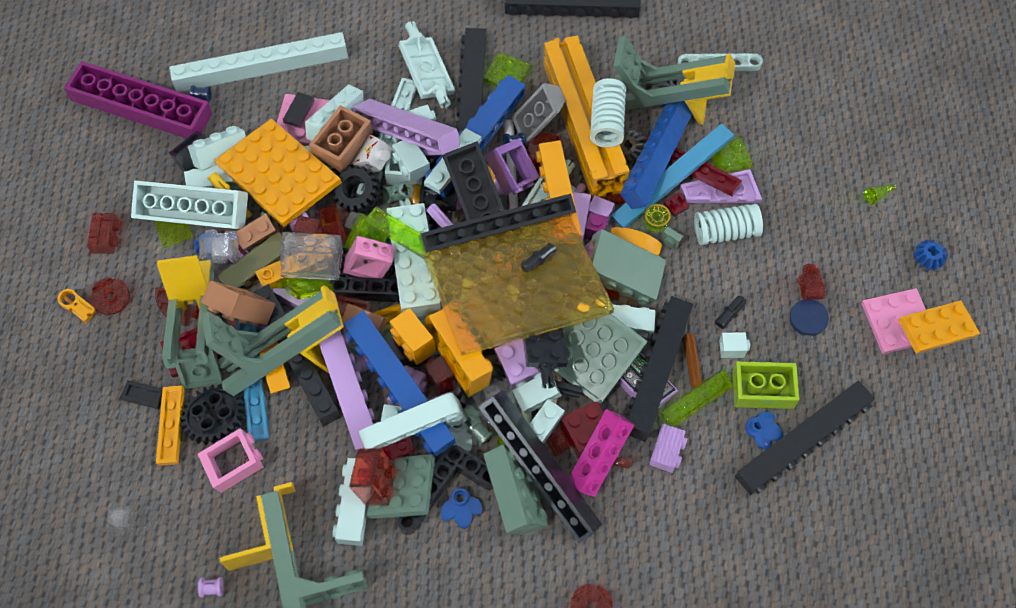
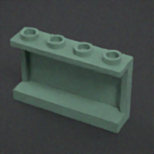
M603 229L595 233L591 239V242L595 243L590 264L588 269L584 270L583 276L592 282L605 285L607 289L620 292L624 297L635 299L639 304L648 305L656 301L666 260Z

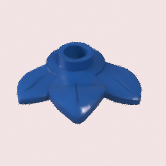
M761 412L757 417H752L746 422V433L754 437L755 443L762 449H768L771 446V441H776L783 437L781 428L774 423L775 415L773 413Z
M457 488L450 494V500L443 504L441 518L443 521H449L454 518L459 527L466 529L472 521V514L478 515L482 513V506L477 498L471 497L466 489ZM458 496H463L464 500L462 502H458L456 498Z

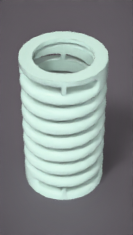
M602 79L593 86L590 139L595 145L600 147H615L621 144L624 139L626 87L619 80Z
M755 203L752 205L710 210V212L703 211L702 214L696 212L694 215V227L699 245H707L709 241L713 244L717 241L720 243L724 240L750 238L752 235L759 237L763 232V220L760 208Z

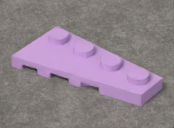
M750 169L730 173V175L742 180V185L733 197L700 180L684 183L680 186L681 193L687 203H761L762 201Z

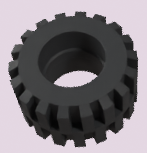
M354 165V168L349 166L346 171H340L341 175L338 177L342 183L332 190V193L335 195L333 198L337 204L349 214L351 211L365 215V212L368 214L372 213L371 209L378 207L376 204L381 203L380 196H383L381 191L383 187L379 183V179L363 166L361 168L358 165ZM365 183L364 192L359 197L351 199L352 189L358 184Z

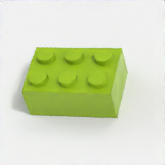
M736 361L732 370L734 407L794 409L799 402L796 363Z

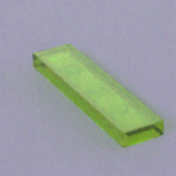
M375 207L365 219V224L422 259L428 261L434 254L424 256L419 240L420 233L380 208Z
M721 369L660 411V414L666 425L675 428L731 389L733 385L725 370Z

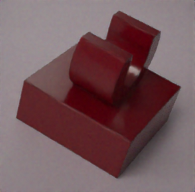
M679 192L666 199L663 203L673 217L686 211L690 206Z

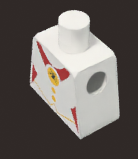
M369 134L352 164L358 165L360 168L363 166L372 173L381 171L386 161L390 159L392 148L381 139Z

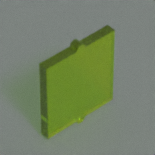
M154 221L163 248L175 244L180 245L181 242L193 238L188 224Z

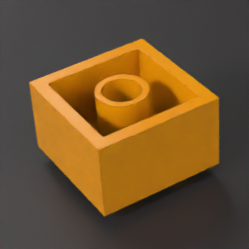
M410 308L390 321L392 339L398 347L402 346L404 354L410 362L413 360L418 365L436 352L433 337Z

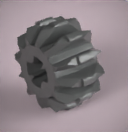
M630 130L629 132H624V139L620 147L625 159L635 161L640 156L645 145L644 142L647 139L645 136H642L640 131Z

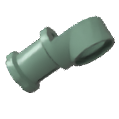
M407 181L382 189L383 199L386 203L409 198L414 191L412 184Z
M467 405L463 409L467 418L464 423L469 427L466 432L468 434L471 433L481 446L489 440L493 433L492 431L489 432L481 424L482 421L479 419L478 411L473 406Z

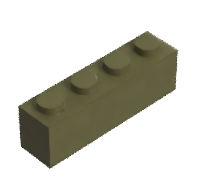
M277 232L269 236L261 245L254 247L250 253L239 258L232 266L222 270L217 276L219 282L248 290L259 282L255 271L293 255V248Z

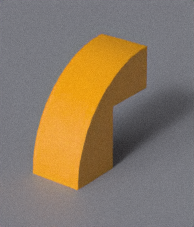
M614 227L611 229V234L659 256L662 244L652 236L630 228Z
M276 341L261 351L260 356L278 345V342ZM284 363L265 375L270 393L290 388Z

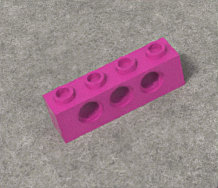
M608 409L605 410L571 472L569 479L581 493L593 497L596 496L632 431L634 424L621 414Z

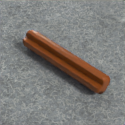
M692 333L685 334L683 339L692 389H700L703 384L695 337Z

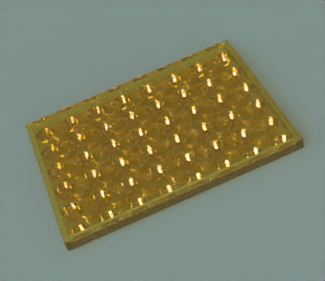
M571 216L429 253L423 252V259L462 356L614 312V307ZM548 243H552L555 246L557 253L545 260L543 265H538L528 273L522 270L521 263L531 257L534 251H539Z

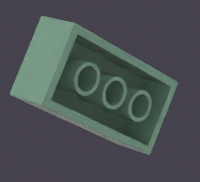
M503 444L483 454L506 533L530 535L548 527L547 514L540 501L541 494L507 445Z

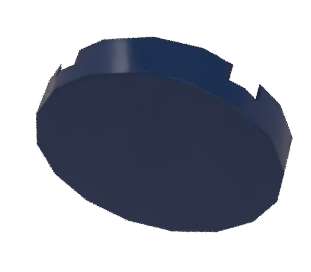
M804 299L796 302L792 307L789 320L793 329L799 334L816 336L827 327L829 316L825 307L818 301Z

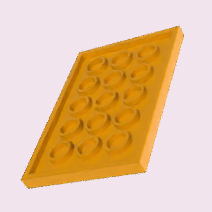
M272 118L214 160L222 171L245 192H248V195L283 227L342 183L335 173Z

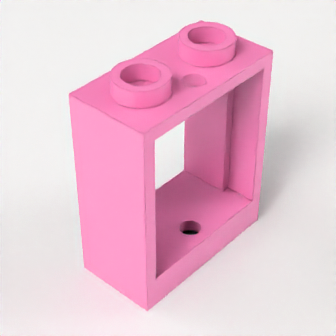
M357 236L346 255L343 273L363 278H383L393 262L395 246Z
M238 429L198 453L211 485L217 491L222 493L264 468L261 462L263 457L259 450L254 448L253 443L255 441L249 432L246 433L242 429ZM241 442L250 461L222 476L214 457Z

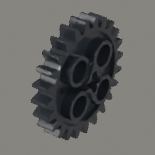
M219 384L217 389L214 385H211L210 390L203 387L202 393L196 391L197 396H190L191 402L184 403L187 409H181L184 415L180 417L182 421L180 425L184 429V433L191 441L195 440L197 444L203 442L205 446H207L209 441L212 445L215 444L216 440L220 441L223 437L230 435L231 432H235L236 427H242L240 421L245 420L243 414L246 413L245 403L239 393L235 396L223 390L221 384ZM205 403L209 404L222 423V426H218L204 406Z

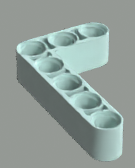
M448 393L359 431V435L365 451L368 453L444 421L452 427L464 423L467 418L459 399L453 393Z

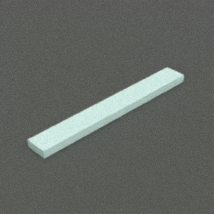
M401 79L391 104L392 107L409 111L417 91L413 80ZM380 132L378 137L387 145H389V142L396 143L398 138ZM386 163L381 171L373 172L379 179L380 184L385 173ZM365 183L359 185L356 192L357 196L364 192Z

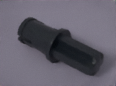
M548 243L539 251H534L532 256L523 261L520 266L523 271L528 273L538 265H543L545 260L557 253V250L552 243Z
M737 296L729 306H725L724 312L715 320V324L721 329H725L728 323L738 316L737 313L746 304V299L743 296Z

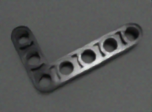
M340 243L335 247L330 288L335 293L336 299L400 302L399 292H393L395 289H398L397 279L351 277L350 274L338 273L344 269L346 255H340L343 253L347 254L351 247L347 243ZM338 287H344L341 290H336ZM357 288H363L360 291H355ZM377 288L382 289V290L379 291V292H375V291H374V290L377 289Z
M452 445L446 449L433 469L432 486L436 487L437 490L430 495L429 512L457 472L486 490L493 489L492 482H486L483 479L486 475H489L486 463L458 445ZM452 454H459L460 458L452 460L450 456ZM470 464L477 466L474 471L466 469ZM441 470H447L449 472L444 477L438 475V473ZM427 515L398 517L400 531L405 535L413 534ZM405 520L413 521V524L408 528L402 526Z

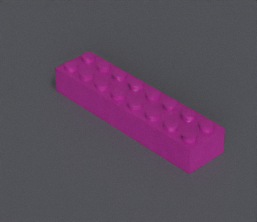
M83 61L79 63L64 87L68 97L73 102L184 138H188L195 131L202 133L213 114L208 101Z

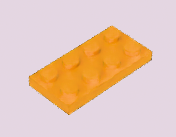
M962 300L905 315L898 319L916 354L974 338L980 334Z

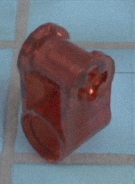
M810 263L804 265L802 274L798 278L802 299H824L826 291L819 268Z

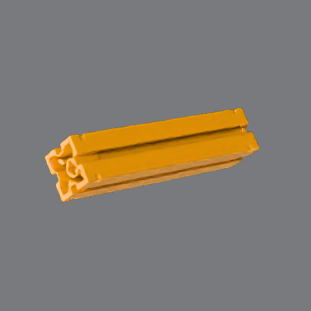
M578 35L566 37L563 42L560 41V38L545 42L543 65L547 71L550 84L559 86L566 100L560 113L587 188L590 191L591 199H593L594 195L600 198L605 197L606 193L610 192L613 195L618 194L623 189L630 171L628 165H626L620 144L615 147L606 148L595 145L590 139L593 86L596 82L580 44Z

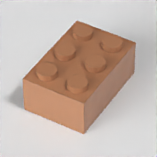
M340 105L309 144L311 153L321 162L338 171L345 170L359 152L368 135L373 134L371 120Z
M210 280L201 303L208 306L209 311L218 314L221 312L223 318L231 321L235 318V320L246 324L247 322L254 326L259 324L267 325L276 303L249 290Z

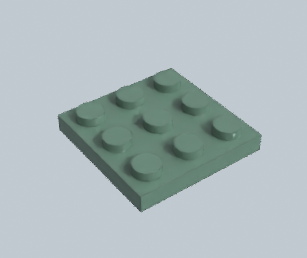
M430 454L397 457L376 465L374 462L367 516L370 519L428 515L434 456Z

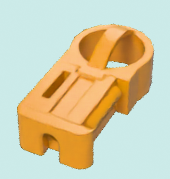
M65 289L58 295V302L62 308L75 314L83 323H87L97 313L93 306L77 295L72 289ZM66 295H75L74 302L70 300ZM62 300L67 301L69 305L63 304Z

